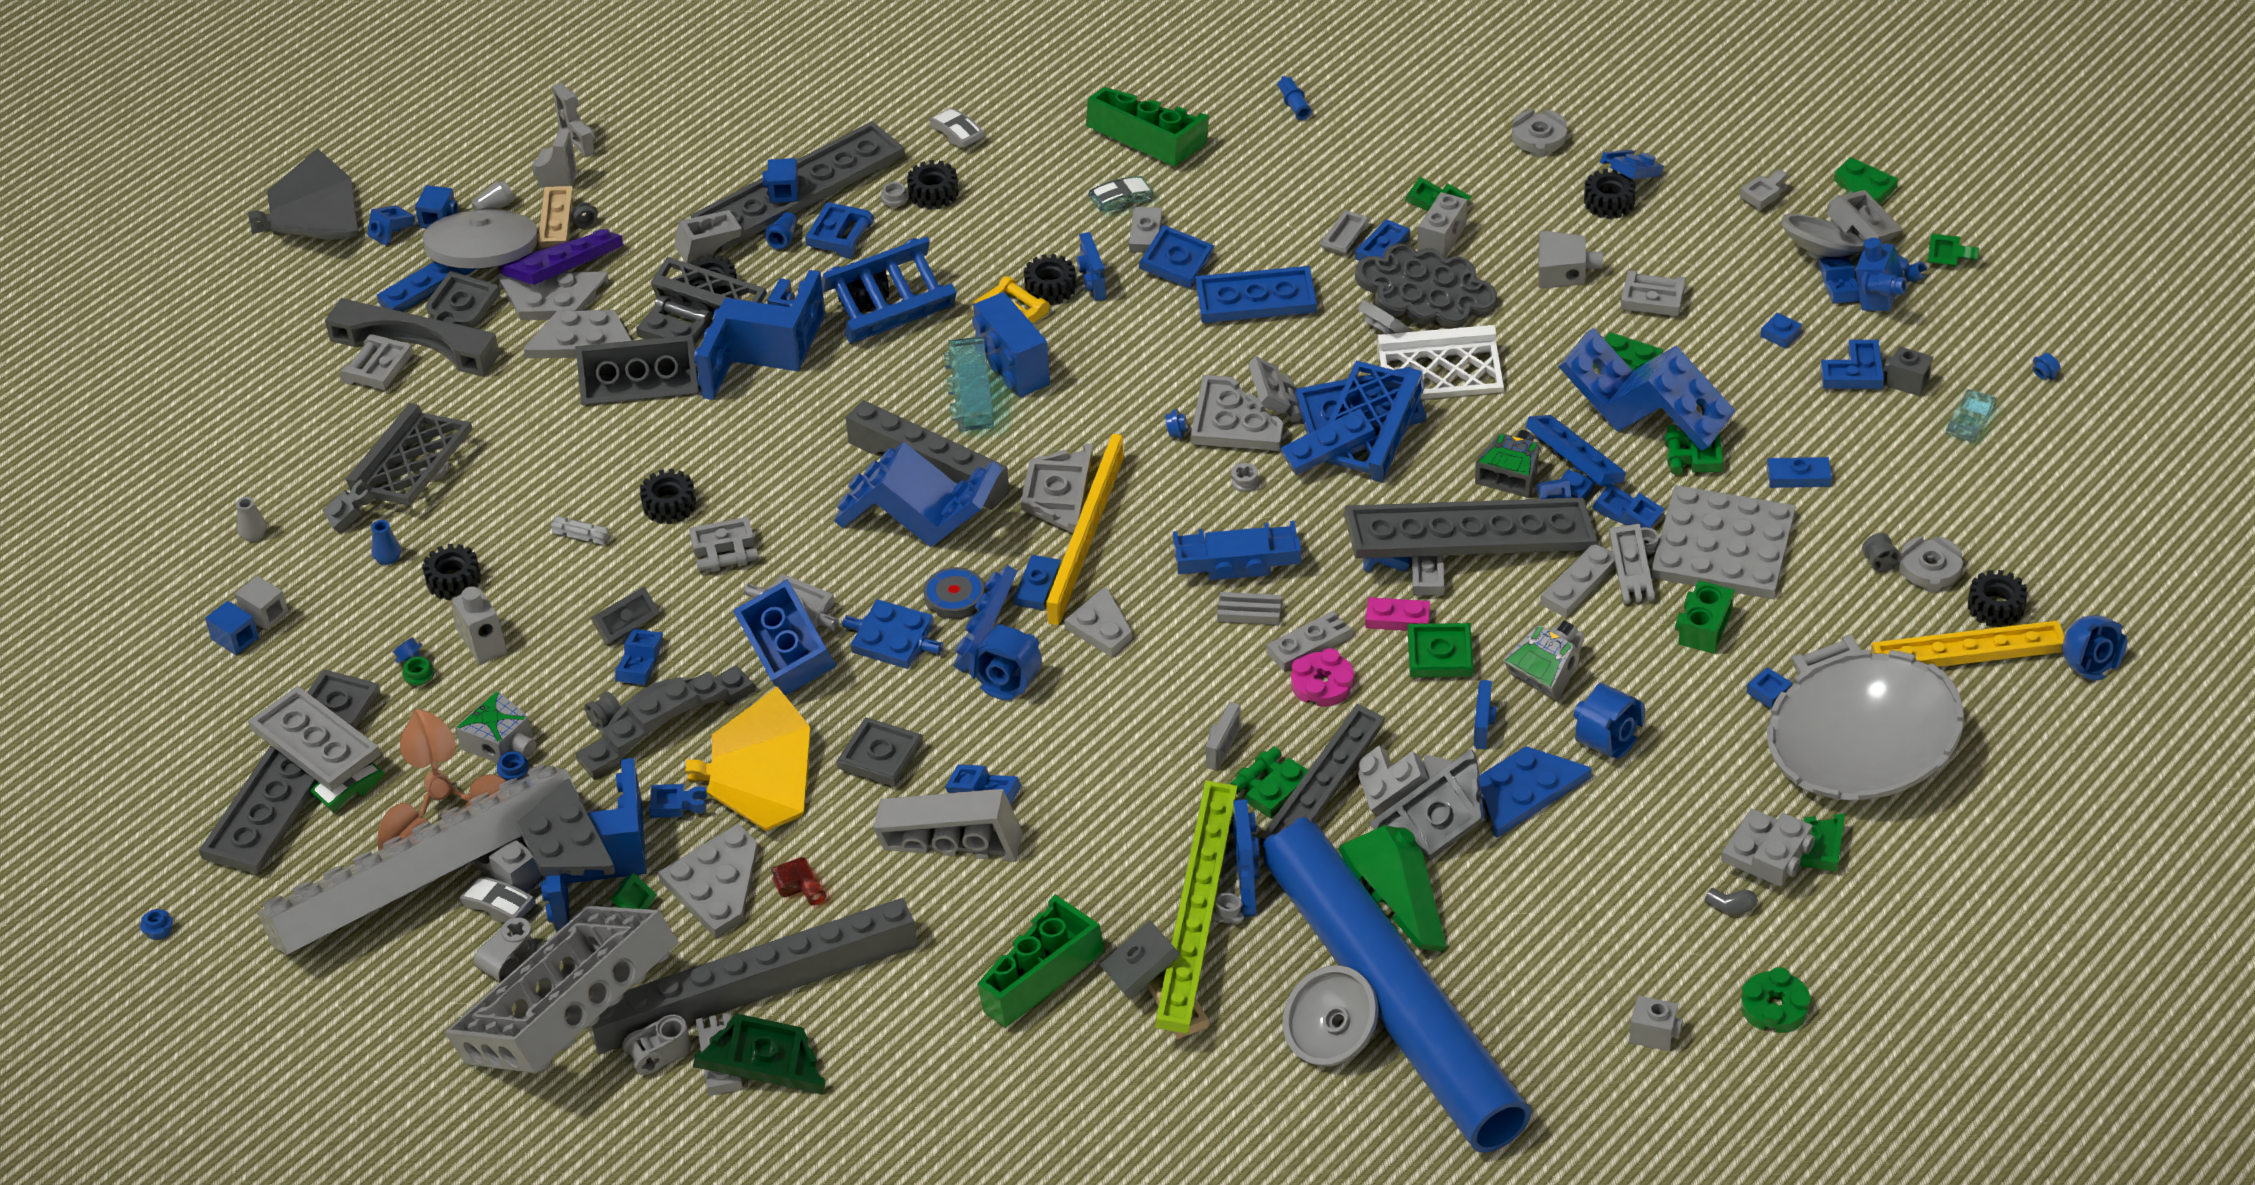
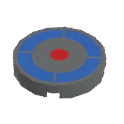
M960 567L942 569L931 575L925 582L923 590L925 604L930 611L931 609L936 611L937 615L943 618L957 619L966 617L974 613L977 601L985 593V586L982 578L972 570Z

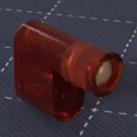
M800 857L771 868L773 874L772 881L780 896L789 897L803 892L808 903L814 906L825 900L826 893L806 858Z

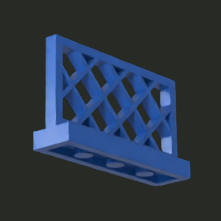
M1356 360L1328 424L1360 408L1362 412L1369 410L1373 418L1368 421L1372 426L1377 425L1380 433L1324 462L1369 473L1372 480L1383 483L1424 391L1422 371L1411 368L1408 374ZM1360 372L1372 374L1374 380L1360 385L1357 378ZM1392 380L1402 382L1400 388L1390 392L1384 386V383ZM1379 386L1383 395L1368 400L1364 392ZM1360 394L1364 403L1349 408L1346 403L1347 400ZM1388 401L1391 407L1390 411L1377 416L1373 407ZM1364 449L1368 450L1370 455L1367 462L1354 460L1352 454Z

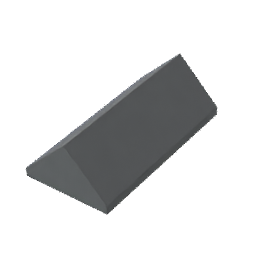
M693 335L575 346L581 405L699 393L697 383L698 365L694 363L695 346Z

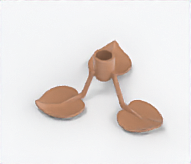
M415 709L401 735L400 751L405 761L414 767L424 768L430 764L432 765L431 772L424 779V787L427 793L424 795V801L418 813L408 803L397 804L386 812L380 823L377 835L379 851L384 849L382 845L384 842L398 836L403 839L413 834L412 829L414 827L429 822L422 818V816L426 813L432 798L443 800L452 793L468 801L465 806L467 807L471 805L470 800L483 793L491 795L500 790V784L506 782L505 779L497 775H483L475 779L470 785V795L452 786L448 775L438 770L437 762H444L453 757L456 748L454 735L440 718L422 709Z

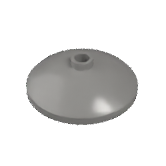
M1786 214L1782 218L1781 224L1785 232L1798 246L1807 250V255L1812 258L1819 259L1825 256L1840 258L1857 254L1864 250V240L1856 232L1845 233L1840 231L1830 221L1802 214Z
M1338 965L1326 966L1311 972L1296 985L1285 1005L1283 1031L1289 1047L1298 1057L1316 1066H1336L1352 1059L1366 1046L1375 1030L1378 1019L1376 993L1370 982L1363 975L1349 967ZM1344 1018L1342 1025L1338 1027L1339 1021Z

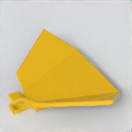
M777 686L712 734L711 763L686 759L685 772L688 774V781H709L707 788L709 796L765 831L796 820L804 814L811 728Z

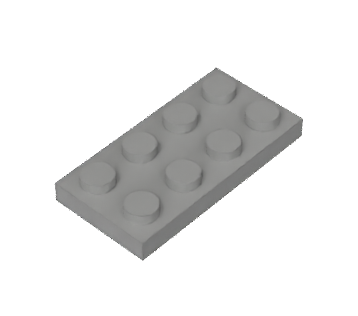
M299 686L293 688L248 721L250 730L331 792L381 755L378 745Z

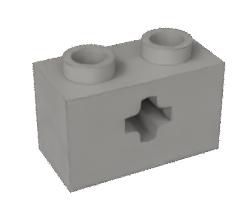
M1442 192L1439 194L1418 226V251L1426 248L1435 249L1446 258L1466 227L1467 199Z

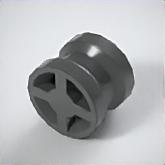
M1874 534L1867 538L1862 545L1864 556L1870 559V565L1876 572H1885L1892 569L1901 558L1898 549L1892 546V540L1888 534Z
M608 691L602 693L599 700L595 702L590 701L584 705L588 719L599 731L609 724L613 716L621 708L617 699Z

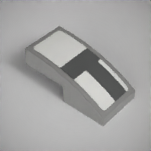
M949 108L929 118L932 129L946 133L950 144L964 148L985 137V133L979 125L967 115L954 108Z
M478 876L459 898L465 908L488 911L492 919L499 922H507L512 918H522L536 902L533 896L512 885L483 876Z

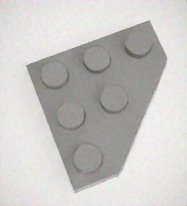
M1203 375L1191 431V444L1280 451L1284 424L1279 417L1271 416L1251 393L1246 394L1240 388L1239 382L1233 377Z
M738 823L659 871V881L715 938H718L744 920L746 898L749 896L753 878L752 870L758 855L757 841Z

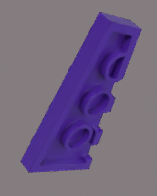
M600 229L591 235L528 254L516 261L499 265L500 274L535 285L624 246L622 235L612 233L608 229Z

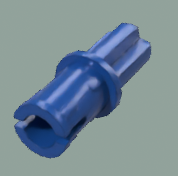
M1282 76L1277 86L1284 96L1285 104L1291 107L1298 120L1307 119L1311 115L1312 110L1304 99L1305 94L1303 90L1296 86L1291 77Z

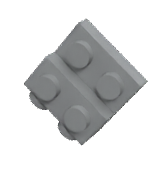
M1865 190L1855 193L1851 191L1844 196L1837 195L1827 205L1829 210L1826 214L1832 219V224L1838 230L1845 233L1858 230V235L1864 241L1875 237L1884 242L1897 238L1904 230Z
M1751 808L1722 851L1721 861L1782 887L1788 876L1793 877L1796 874L1803 853L1809 854L1815 842V836L1812 835L1813 825L1783 812L1776 819Z

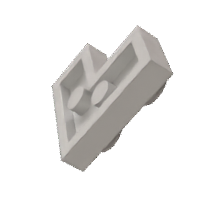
M562 82L552 86L559 128L570 129L573 145L584 157L594 154L593 142L595 141V135L590 126L586 127L582 123L577 113L576 106L579 105L576 94L572 90L569 91Z
M1365 300L1362 301L1357 309L1366 315L1365 322L1383 331L1385 334L1415 332L1395 317Z
M1379 745L1359 759L1355 765L1370 811L1377 816L1428 780L1421 757L1413 751L1392 765L1387 750Z

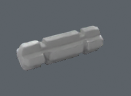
M557 516L551 524L554 534L564 536L567 533V537L591 542L592 539L593 543L605 545L610 537L607 527L597 525L594 528V524L570 519V522H568V518Z

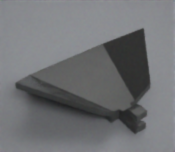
M318 148L267 191L270 214H265L262 211L248 212L252 234L272 230L274 235L288 233L326 240L351 238L359 234L352 180Z

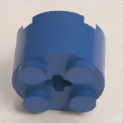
M1001 624L996 625L987 634L969 660L971 677L973 680L977 678L982 684L980 688L994 698L1011 700L1014 696L1021 695L1042 665L1038 639L1032 634H1025L1015 628L1006 627Z
M1598 683L1586 701L1579 702L1574 710L1573 716L1577 719L1575 740L1608 757L1622 758L1631 750L1638 739L1637 736L1633 735L1637 725L1643 727L1645 720L1644 703L1611 686Z

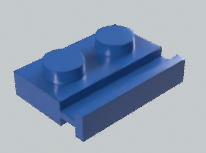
M1632 149L1603 152L1600 160L1602 164L1611 163L1610 168L1631 179L1661 176L1664 165L1656 162V157L1644 152H1641L1640 155H1634L1635 151Z
M1091 233L1079 234L1081 241L1080 256H1076L1079 273L1084 272L1085 289L1092 292L1095 302L1105 300L1106 286L1103 274L1105 268Z

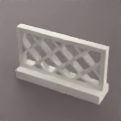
M1495 325L1378 335L1377 356L1380 367L1395 370L1387 365V361L1400 360L1404 364L1399 369L1411 367L1420 370L1423 373V380L1427 377L1437 383L1432 389L1424 388L1421 399L1504 392L1496 345ZM1491 353V357L1485 363L1474 357V355ZM1458 355L1463 359L1455 366L1445 358ZM1430 358L1433 362L1425 368L1417 363L1416 360ZM1468 362L1479 368L1473 376L1462 370ZM1439 364L1450 371L1444 378L1432 372ZM1486 372L1495 378L1496 383L1484 384L1478 379ZM1455 375L1467 381L1463 386H1454L1449 383Z

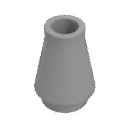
M503 180L499 183L495 181L477 198L473 199L471 203L475 210H496L510 206L509 202L515 200L508 184Z
M242 497L236 502L237 533L246 541H257L265 535L267 523L256 507L254 499Z

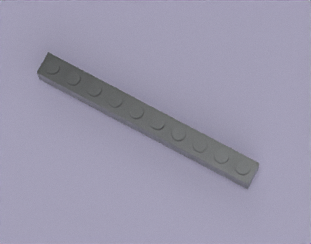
M900 898L628 989L623 993V999L616 1005L608 1007L599 1015L600 1019L598 1022L589 1027L588 1031L598 1055L622 1047L624 1039L630 1033L641 1030L659 1021L664 1016H681L687 1025L696 1022L698 1018L705 1019L709 1016H714L918 947L915 921L904 898Z

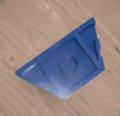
M1525 746L1479 775L1480 786L1484 800V809L1492 823L1493 835L1496 838L1500 837L1591 778L1592 769L1589 766Z
M1247 799L1234 800L1232 824L1240 895L1243 902L1242 913L1244 917L1256 916L1254 879H1259L1258 859H1253L1259 857L1258 838L1255 837V834H1251V832H1256L1255 812L1248 813Z

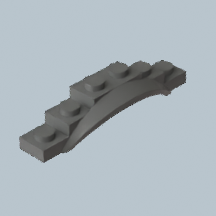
M737 665L715 677L707 671L696 678L678 677L655 683L638 692L617 711L609 724L601 729L602 737L600 740L576 752L577 762L595 780L620 766V759L658 726L673 717L702 705L724 701L729 706L755 692L754 683Z

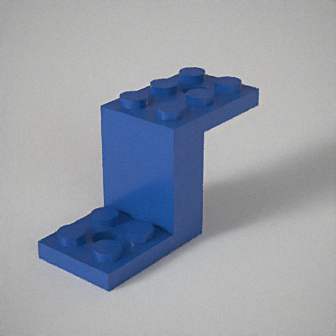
M808 271L805 280L800 281L798 294L795 300H791L789 307L724 298L720 308H717L714 312L710 328L705 330L701 346L696 348L694 354V363L698 365L699 371L697 383L701 386L703 399H715L732 362L799 372L826 315L820 271Z
M1593 327L1583 335L1558 366L1617 432L1662 407L1702 451L1710 446L1736 411L1677 345L1633 371ZM1593 363L1598 367L1599 375L1593 370ZM1696 404L1700 406L1702 415L1696 410Z
M903 442L895 449L890 447L883 454L879 462L874 460L866 468L863 475L858 473L853 477L848 485V488L851 490L837 504L839 511L833 521L843 528L876 503L928 546L932 547L982 509L1002 467L992 461L984 468L978 467L968 481L963 479L956 484L908 444Z
M634 758L621 759L622 773H616L618 793L623 792V795L617 798L618 809L587 812L614 864L615 874L604 875V870H585L584 875L560 874L558 876H547L545 881L541 882L543 901L550 902L546 903L548 923L554 922L556 933L570 922L569 883L625 877L632 873L635 875L647 874L642 797Z

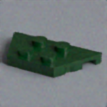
M737 1013L727 1022L725 1029L719 1030L711 1038L710 1044L702 1052L698 1051L695 1054L693 1067L822 1095L826 1084L824 1077L820 1078L816 1068L817 1059L813 1050L808 1046V1037L803 1027Z

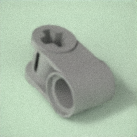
M512 918L505 922L478 949L474 958L475 967L502 982L537 950L536 942L530 936L532 931L530 923L524 918Z
M678 1015L664 1016L659 1021L630 1033L622 1043L624 1052L632 1056L635 1061L634 1068L640 1075L652 1074L659 1068L685 1057L690 1052L692 1046L686 1022Z

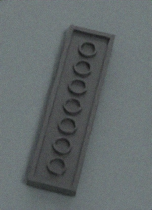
M871 121L796 160L799 178L798 201L770 203L768 188L763 187V178L690 216L695 218L730 210L741 226L742 231L740 237L732 239L719 247L722 251H725L767 229L769 225L778 220L784 213L796 214L905 156V147Z
M1583 498L1347 505L1344 510V518L1355 559L1587 550L1591 545L1597 544Z
M323 669L307 693L356 729L381 691L379 683ZM270 746L199 849L201 859L259 874L311 797L312 793L310 790L318 781L274 747Z

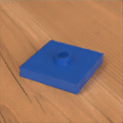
M1162 225L1140 260L1139 269L1191 289L1195 283V276H1199L1214 252L1215 245Z

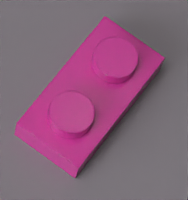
M1368 597L1365 628L1407 631L1408 624H1429L1430 601Z

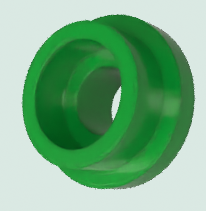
M413 657L404 665L402 671L403 679L406 683L413 686L426 684L434 676L433 665L424 657Z

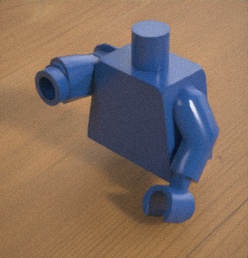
M1875 237L1869 238L1863 243L1864 250L1856 267L1861 310L1890 311L1895 297L1905 295L1906 279L1909 282H1916L1925 278L1921 272L1926 271L1927 266L1921 261L1910 265L1908 264V259L1897 254L1894 245L1881 244V240Z

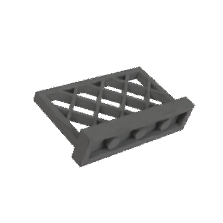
M409 403L346 478L350 492L354 484L362 479L370 485L368 490L375 495V499L410 506L473 430L471 422L422 413L418 404ZM426 424L437 426V427H434V428L425 430V429L427 428V425H426ZM452 430H458L455 434L446 437L443 436L444 433L450 432ZM440 435L441 439L426 444L423 443L424 440ZM420 442L421 446L410 449L413 444ZM444 447L443 450L437 454L428 456L427 454L428 452ZM422 454H424L425 458L419 459L411 463H408L407 461L408 459L420 456ZM404 461L405 465L394 468L397 463ZM428 466L424 472L412 476L411 472ZM409 474V477L392 483L391 479ZM388 480L389 484L377 488L380 483ZM412 486L406 494L395 492Z

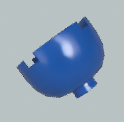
M2100 615L2084 616L2076 620L2067 630L2062 645L2063 657L2069 667L2077 674L2093 681L2106 678L2107 676L2101 673L2110 668L2116 670L2126 652L2127 636L2122 634L2121 628L2123 626Z

